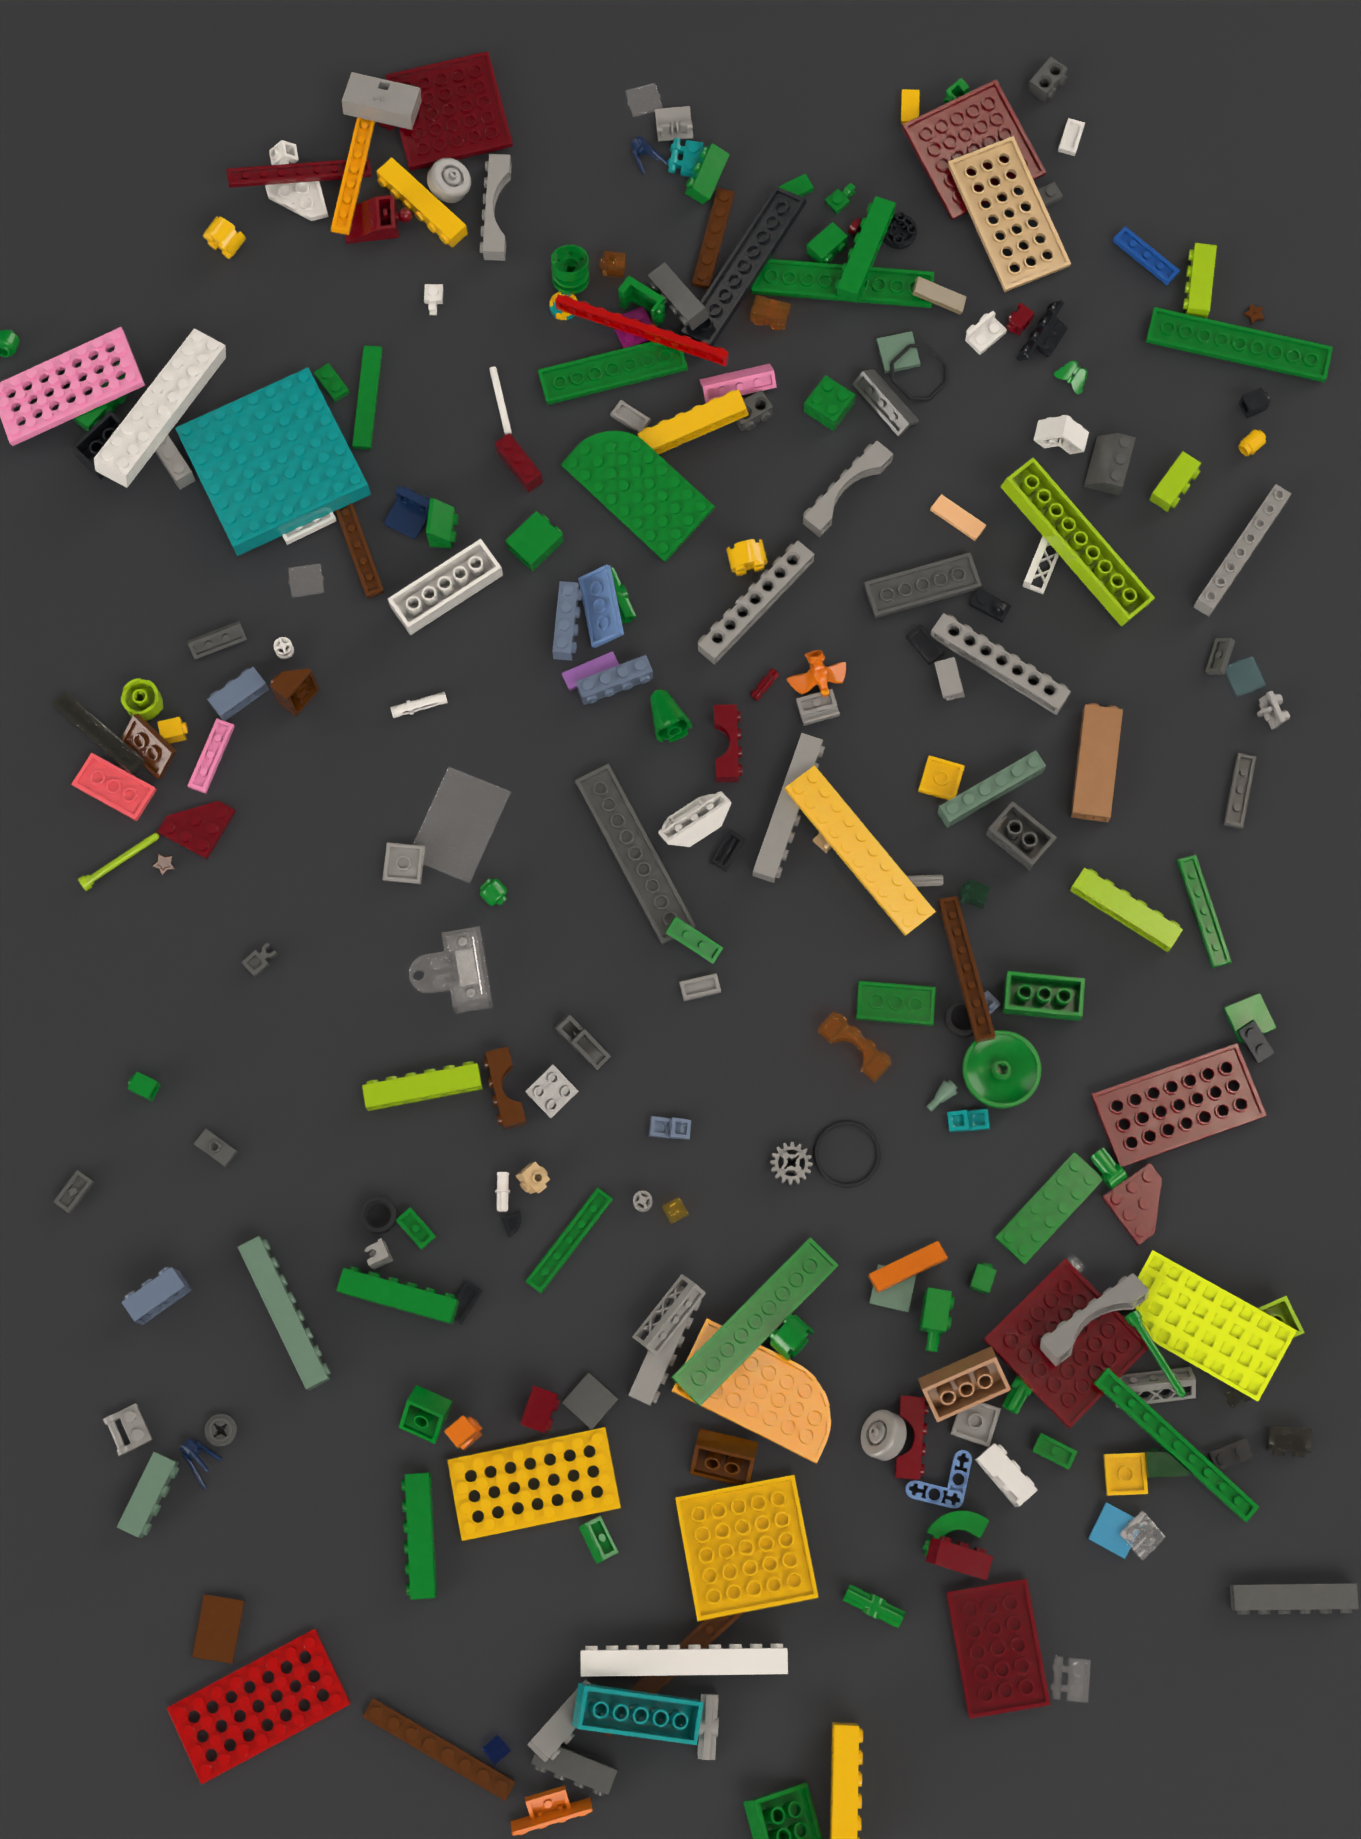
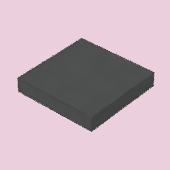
M588 1372L562 1404L593 1430L619 1399Z

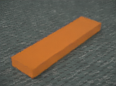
M936 1241L870 1273L868 1277L877 1293L946 1261L948 1257L939 1241Z

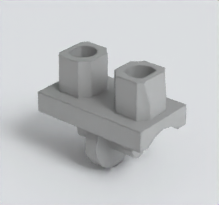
M1269 691L1265 696L1258 699L1261 710L1257 712L1258 717H1265L1271 730L1278 728L1290 719L1289 712L1287 710L1281 711L1279 707L1283 703L1281 694H1274L1273 691Z

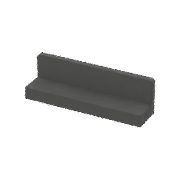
M874 369L862 371L852 383L898 437L902 436L911 425L918 424L919 419Z

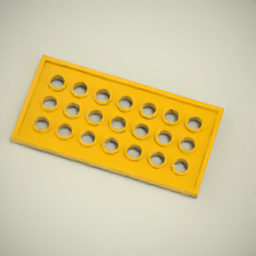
M606 1427L447 1460L462 1541L621 1508ZM593 1446L595 1448V1455L593 1457H586L584 1455L585 1447ZM567 1450H573L576 1454L575 1459L571 1462L566 1461L564 1458V1453ZM547 1454H553L556 1457V1462L551 1466L545 1464L544 1458ZM528 1458H533L536 1461V1466L532 1470H528L525 1467V1461ZM508 1462H514L516 1465V1471L512 1474H508L505 1471V1465ZM489 1466L496 1468V1475L493 1478H488L485 1474V1470ZM590 1466H597L599 1468L597 1477L592 1478L588 1475V1468ZM469 1470H474L477 1474L473 1482H468L465 1478ZM571 1470L579 1472V1479L575 1482H571L568 1479V1473ZM551 1474H557L560 1478L556 1486H551L548 1482ZM532 1478H537L540 1482V1486L536 1490H531L528 1486L529 1480ZM512 1482H517L520 1485V1490L517 1494L509 1492V1485ZM493 1486H497L500 1489V1495L497 1498H492L489 1495V1489ZM595 1486H600L603 1489V1494L599 1498L592 1496L591 1491ZM473 1490H477L480 1493V1499L477 1502H472L469 1499V1494ZM575 1490H580L583 1493V1499L580 1502H575L572 1499V1493ZM555 1494L562 1495V1505L555 1506L552 1503V1497ZM536 1498L543 1500L544 1505L540 1510H535L532 1507V1502ZM516 1502H520L524 1506L521 1514H515L512 1510ZM497 1506L502 1507L504 1510L503 1516L499 1519L495 1518L492 1514L493 1509ZM478 1510L484 1514V1519L479 1523L473 1520V1513Z

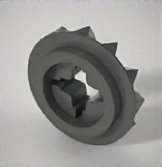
M226 1414L212 1416L205 1425L206 1439L214 1446H226L233 1442L237 1435L235 1421ZM215 1424L220 1427L226 1425L224 1431L227 1436L223 1434L217 1435L218 1429Z

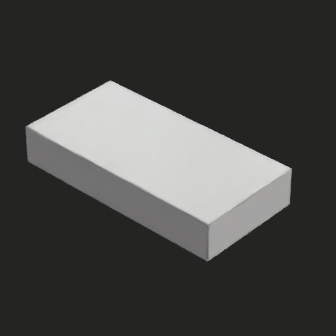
M1068 118L1058 152L1075 156L1085 122Z

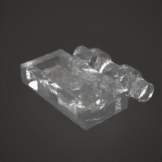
M1055 1656V1663L1052 1664V1671H1054L1053 1684L1051 1683V1690H1053L1052 1699L1060 1700L1061 1691L1067 1692V1701L1088 1703L1091 1660L1069 1658V1666H1063V1657ZM1062 1672L1068 1673L1067 1685H1061Z

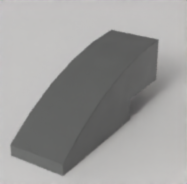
M567 1014L554 1027L596 1070L611 1057L571 1015Z

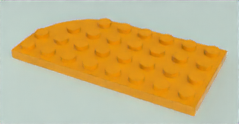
M706 1319L686 1362L722 1327L721 1325ZM762 1345L701 1405L817 1464L830 1433V1405L826 1393L816 1380V1377L792 1360L787 1361L782 1355ZM675 1383L672 1392L694 1402L680 1388V1386L677 1383Z

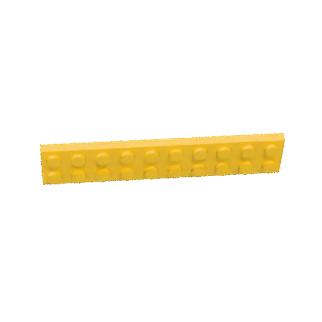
M815 765L785 787L784 790L905 936L936 912Z

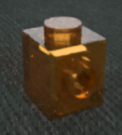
M604 251V257H600L599 263L603 276L624 278L626 253Z

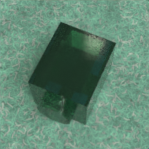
M968 879L967 884L962 885L959 894L963 896L961 902L983 909L991 886Z

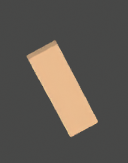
M942 494L930 509V511L974 541L977 540L986 528V524Z

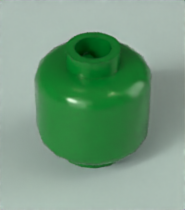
M0 330V356H13L17 351L20 339L12 330Z
M489 878L479 888L481 890L480 896L490 906L495 904L500 906L507 899L505 895L508 889L497 878Z

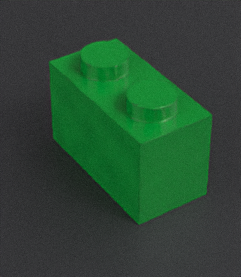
M832 222L807 244L806 254L816 263L829 264L838 252L841 253L846 249L848 236Z

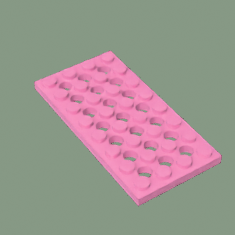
M122 327L0 382V418L9 443L12 446L145 386ZM115 347L114 351L108 352L110 348ZM94 355H98L97 359L91 360ZM116 361H120L119 365L113 366ZM82 362L81 366L75 368L77 363ZM103 368V372L96 374L99 369ZM65 370L64 374L58 375L60 371ZM121 375H125L124 379L118 380ZM83 376H87L86 380L80 381ZM49 377L47 382L42 383L44 378ZM109 382L108 386L102 388L104 383ZM66 384H70L69 388L63 389ZM32 385L31 389L25 390L27 386ZM88 390H92L91 394L85 395ZM54 391L53 395L47 397L49 392ZM11 393H15L14 397L9 398ZM76 397L74 402L68 403L71 398ZM33 399H37L36 403L30 404ZM55 405H59L58 409L52 410ZM21 406L19 411L14 412L16 407ZM42 412L41 417L35 418L38 413ZM26 420L24 425L19 426L21 421Z

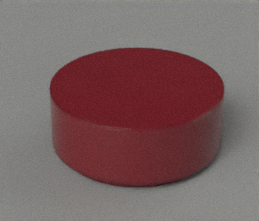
M859 217L852 222L848 229V233L852 236H856L857 232H860L862 229L860 227L862 220Z

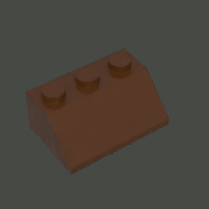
M309 668L282 671L279 675L274 676L270 685L279 705L295 717L320 690L313 672Z
M700 1428L690 1474L734 1485L750 1483L759 1442Z

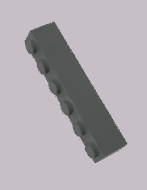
M1357 1583L1230 1585L1231 1610L1237 1611V1615H1249L1250 1610H1258V1614H1270V1610H1278V1614H1291V1610H1299V1614H1312L1311 1610H1319L1320 1614H1330L1332 1609H1340V1613H1353L1352 1609H1359Z

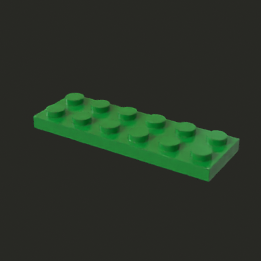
M1074 1152L1001 1230L995 1239L1025 1265L1104 1178Z

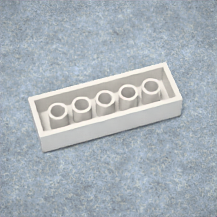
M479 539L389 597L388 602L405 629L412 635L502 577V568L484 542Z

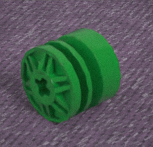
M564 245L554 250L551 255L552 283L554 287L564 294H577L585 290L589 284V256L587 252L577 245Z

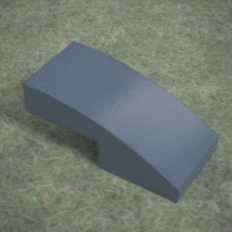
M650 1117L648 1136L668 1139H690L691 1120L673 1117Z

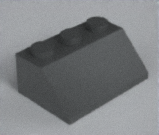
M1120 433L1097 436L1084 487L1120 496L1136 437Z

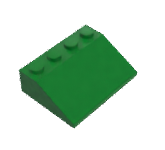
M807 1782L743 1801L753 1839H822Z

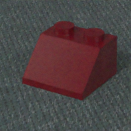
M533 1385L520 1425L546 1434L547 1430L550 1431L554 1419H551L553 1411L557 1412L560 1404L559 1395Z

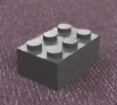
M1013 801L988 828L986 836L1029 871L1050 849L1057 838Z

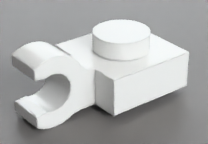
M425 284L424 303L429 304L430 315H437V304H443V284Z

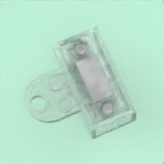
M480 926L442 932L444 951L422 955L412 962L409 968V979L412 986L417 991L429 994L450 990L452 1005L456 1014L494 1007ZM422 971L424 977L421 980H415L413 978L415 972Z

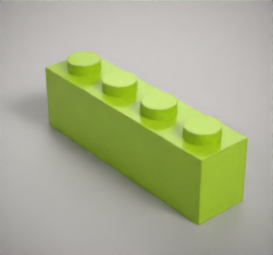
M1195 243L1193 249L1189 250L1188 260L1191 261V265H1188L1186 277H1189V282H1186L1185 293H1187V298H1184L1183 309H1186L1185 314L1206 319L1209 315L1217 245Z

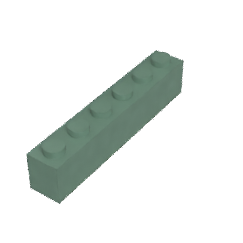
M1035 750L940 805L937 813L948 828L1042 774L1046 765Z

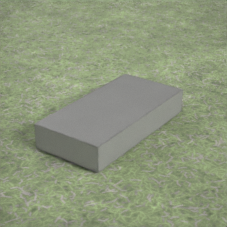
M622 400L619 401L610 413L611 417L636 433L641 432L651 422L650 418Z
M717 973L679 982L683 1001L721 993Z

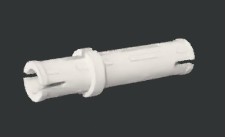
M441 692L418 700H407L406 703L392 706L390 709L394 719L407 714L413 715L414 712L448 702L445 692Z

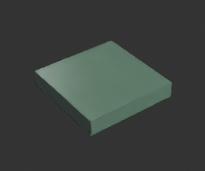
M912 331L877 338L876 342L884 373H891V361L907 345L915 344ZM909 348L894 363V372L920 367L917 348Z
M878 1264L877 1270L884 1267V1265ZM916 1275L877 1293L873 1286L869 1304L908 1313Z

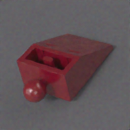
M393 195L374 197L359 203L355 207L349 235L345 234L346 244L399 238L398 220L403 223L409 222L412 219V212L407 208H402L398 212L397 203Z

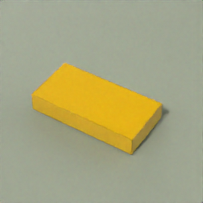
M902 89L901 124L919 117L920 90Z

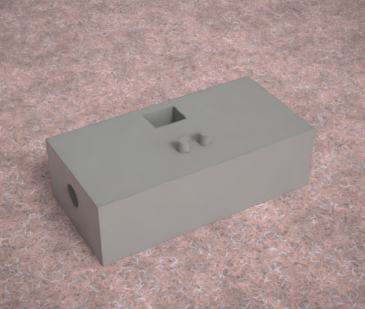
M351 72L342 98L343 114L412 130L422 102L421 89L411 85Z

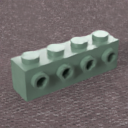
M153 1452L117 1528L138 1538H143L144 1535L149 1533L152 1526L150 1524L153 1516L156 1517L161 1508L159 1503L162 1497L165 1498L169 1492L170 1486L168 1485L171 1478L174 1479L179 1471V1467H177L179 1462L158 1452Z

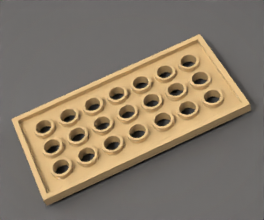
M1014 136L948 161L949 170L1004 292L1070 267L1071 262ZM1001 156L1007 157V158H1008V162H1007V163H1002V162H1000L999 157H1001ZM983 163H990L992 165V169H985L983 167ZM973 169L976 175L969 176L966 170ZM1013 172L1016 178L1009 179L1006 173ZM990 179H997L999 181V185H992L990 183ZM975 185H981L982 188H983V191H982V192H977V191H975V190H974V186H975ZM1020 188L1023 194L1016 195L1013 189ZM999 194H1003L1006 196L1007 200L1001 202L998 200L997 196ZM988 201L990 203V207H982L981 202ZM1021 205H1029L1030 210L1023 211L1021 209ZM1006 210H1010L1013 212L1014 216L1008 218L1005 216L1004 212ZM995 217L997 219V223H989L988 218ZM1035 220L1037 222V226H1029L1028 221ZM1012 227H1019L1021 233L1015 234L1012 231ZM1002 233L1005 239L998 240L995 234ZM1042 236L1044 243L1036 242L1035 237ZM1019 243H1026L1028 249L1022 250L1019 247ZM1009 249L1012 255L1005 256L1002 250ZM1049 252L1052 258L1045 259L1042 253ZM1032 258L1035 261V265L1029 266L1026 263V259ZM1010 266H1018L1019 271L1012 272L1010 270Z

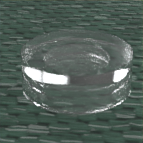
M1071 1254L1067 1258L1079 1273L1086 1268L1075 1255Z

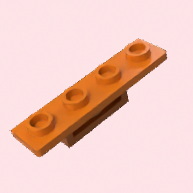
M565 1785L525 1797L529 1816L510 1821L511 1832L513 1836L523 1835L531 1830L543 1829L554 1823H563L574 1817L585 1816L593 1812L591 1798L570 1803Z

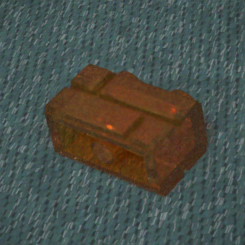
M756 295L750 313V321L759 326L763 324L768 325L774 330H785L791 312V304Z

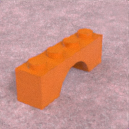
M462 1415L444 1432L457 1448L461 1447L462 1450H466L483 1435L480 1431L483 1428L476 1419Z

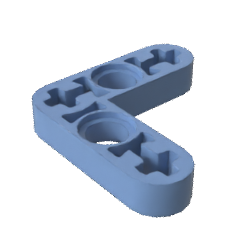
M960 1450L954 1454L947 1488L912 1480L906 1484V1495L915 1500L951 1509L959 1508L964 1501L972 1463L971 1454L966 1450ZM962 1453L968 1459V1462H964L962 1469H967L966 1473L962 1470H954L955 1466H960V1461L957 1460V1457L961 1456ZM956 1473H960L964 1477V1482L961 1485H956L953 1482V1476ZM917 1484L918 1489L924 1490V1486H927L925 1499L921 1498L923 1493L918 1492L915 1496L912 1495L909 1487ZM935 1488L939 1491L940 1497L938 1500H931L928 1493L931 1489ZM943 1490L947 1491L946 1496H953L954 1493L957 1494L956 1497L959 1499V1502L951 1505L952 1502L945 1499V1504L941 1503L944 1497Z

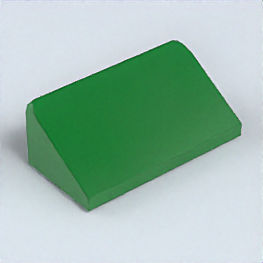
M601 1515L579 1526L597 1564L619 1553Z

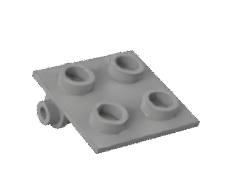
M690 106L655 109L658 142L674 140V138H693Z
M552 1064L525 1092L529 1098L533 1099L552 1118L579 1091Z

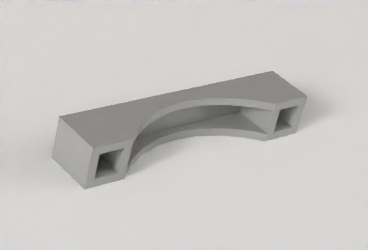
M489 154V161L485 162V172H488V177H484V188H487V191L483 193V204H486L485 209H482L484 226H481L483 242H480V253H483L484 260L505 261L506 238L495 220L494 211L500 192L511 180L512 163L510 155Z
M878 441L873 445L869 444L864 450V454L861 457L858 456L853 461L852 467L849 470L845 469L841 473L840 479L828 487V492L825 495H820L815 501L816 504L804 512L803 524L820 538L832 525L834 507L842 493L850 485L862 478L881 474L892 462L893 453Z
M1134 1273L1128 1277H1122L1116 1286L1107 1288L1101 1297L1092 1299L1083 1310H1077L1067 1322L1062 1321L1052 1333L1047 1332L1041 1338L1040 1350L1055 1366L1059 1365L1071 1356L1077 1336L1088 1323L1100 1315L1112 1311L1135 1309L1148 1299L1149 1289Z

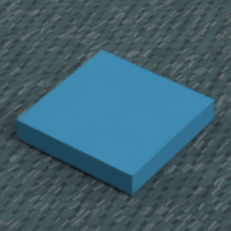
M1105 1502L1088 1540L1125 1559L1132 1543L1124 1539L1121 1532L1135 1518ZM1135 1530V1531L1132 1533L1134 1540H1135V1536H1137L1139 1530H1138V1531Z

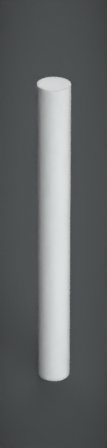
M490 367L489 370L505 435L508 433L512 434L497 368Z

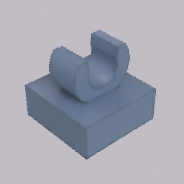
M987 990L984 995L989 1014L991 1015L1001 1003Z

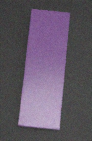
M612 651L563 672L562 677L568 690L571 691L577 688L576 681L618 666L619 663Z

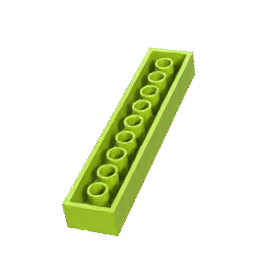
M1034 457L1006 478L1000 487L1121 627L1155 599Z

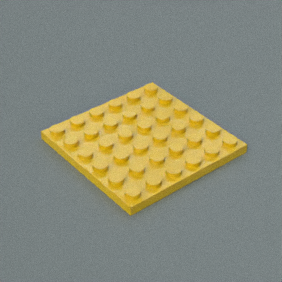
M794 1475L675 1498L697 1621L819 1598Z

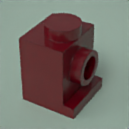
M1020 302L1017 312L1013 311L1009 316V324L1006 328L1009 332L1020 336L1033 321L1035 313Z

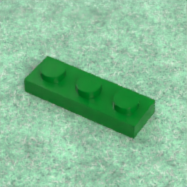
M676 916L665 930L666 934L712 964L723 950L722 946Z

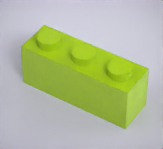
M1182 451L1155 488L1149 500L1167 512L1171 507L1175 508L1180 501L1179 496L1181 493L1185 494L1190 488L1189 482L1191 479L1196 480L1200 474L1199 467L1201 462Z

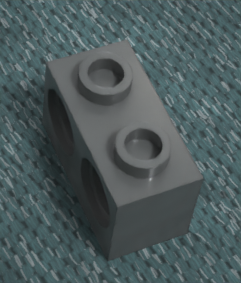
M1050 57L1029 81L1028 92L1045 103L1048 98L1054 96L1059 85L1062 86L1066 82L1068 68L1053 57Z
M762 390L744 399L749 417L739 419L735 423L740 431L743 432L751 430L761 421L764 422L770 419L773 415V406ZM762 406L764 409L758 410L756 407Z

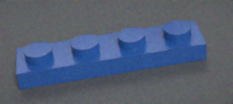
M1126 226L1113 238L1112 242L1165 285L1168 286L1179 274L1180 270Z

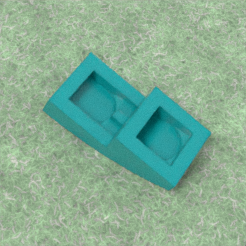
M988 1109L947 1112L949 1132L990 1129Z

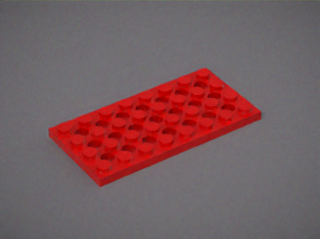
M313 1629L167 1707V1710L202 1785L345 1708L351 1702L317 1630ZM303 1651L310 1653V1662L303 1663L300 1660V1655ZM285 1661L291 1662L293 1666L290 1673H284L282 1670V1664ZM312 1670H316L320 1674L317 1682H312L309 1679V1673ZM266 1671H271L274 1674V1680L271 1683H266L263 1679ZM293 1680L300 1681L301 1689L299 1692L291 1690L290 1685ZM252 1681L255 1683L256 1688L253 1693H248L245 1690L246 1682ZM321 1689H325L329 1693L326 1701H321L318 1698V1692ZM275 1690H280L283 1694L280 1702H275L272 1699V1693ZM229 1691H234L237 1694V1700L234 1703H230L226 1699ZM302 1699H307L310 1702L308 1711L300 1709L299 1703ZM256 1700L263 1701L264 1709L262 1712L255 1711L254 1702ZM210 1701L218 1703L217 1712L211 1713L208 1710ZM289 1709L291 1711L292 1717L289 1721H284L281 1718L282 1710ZM238 1710H243L246 1714L243 1722H238L235 1718V1713ZM192 1711H197L200 1715L197 1723H193L189 1719ZM265 1719H270L273 1722L272 1730L266 1731L263 1729L262 1723ZM219 1720H224L227 1723V1729L224 1732L218 1731L216 1727ZM246 1729L254 1731L255 1736L252 1741H247L244 1738ZM200 1730L208 1732L209 1737L206 1742H201L198 1739ZM228 1739H233L236 1742V1748L233 1751H228L225 1747ZM209 1749L216 1750L217 1758L215 1761L208 1760L207 1752Z

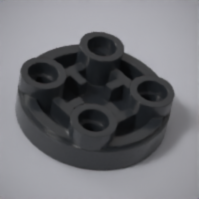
M897 212L891 220L883 241L894 249L909 247L917 236L916 223L904 212Z

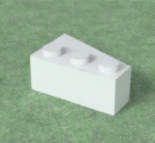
M994 1443L979 1455L975 1461L1014 1507H1019L1038 1490L1032 1480L1020 1471V1466L1006 1456L1007 1451L1000 1444L997 1446Z

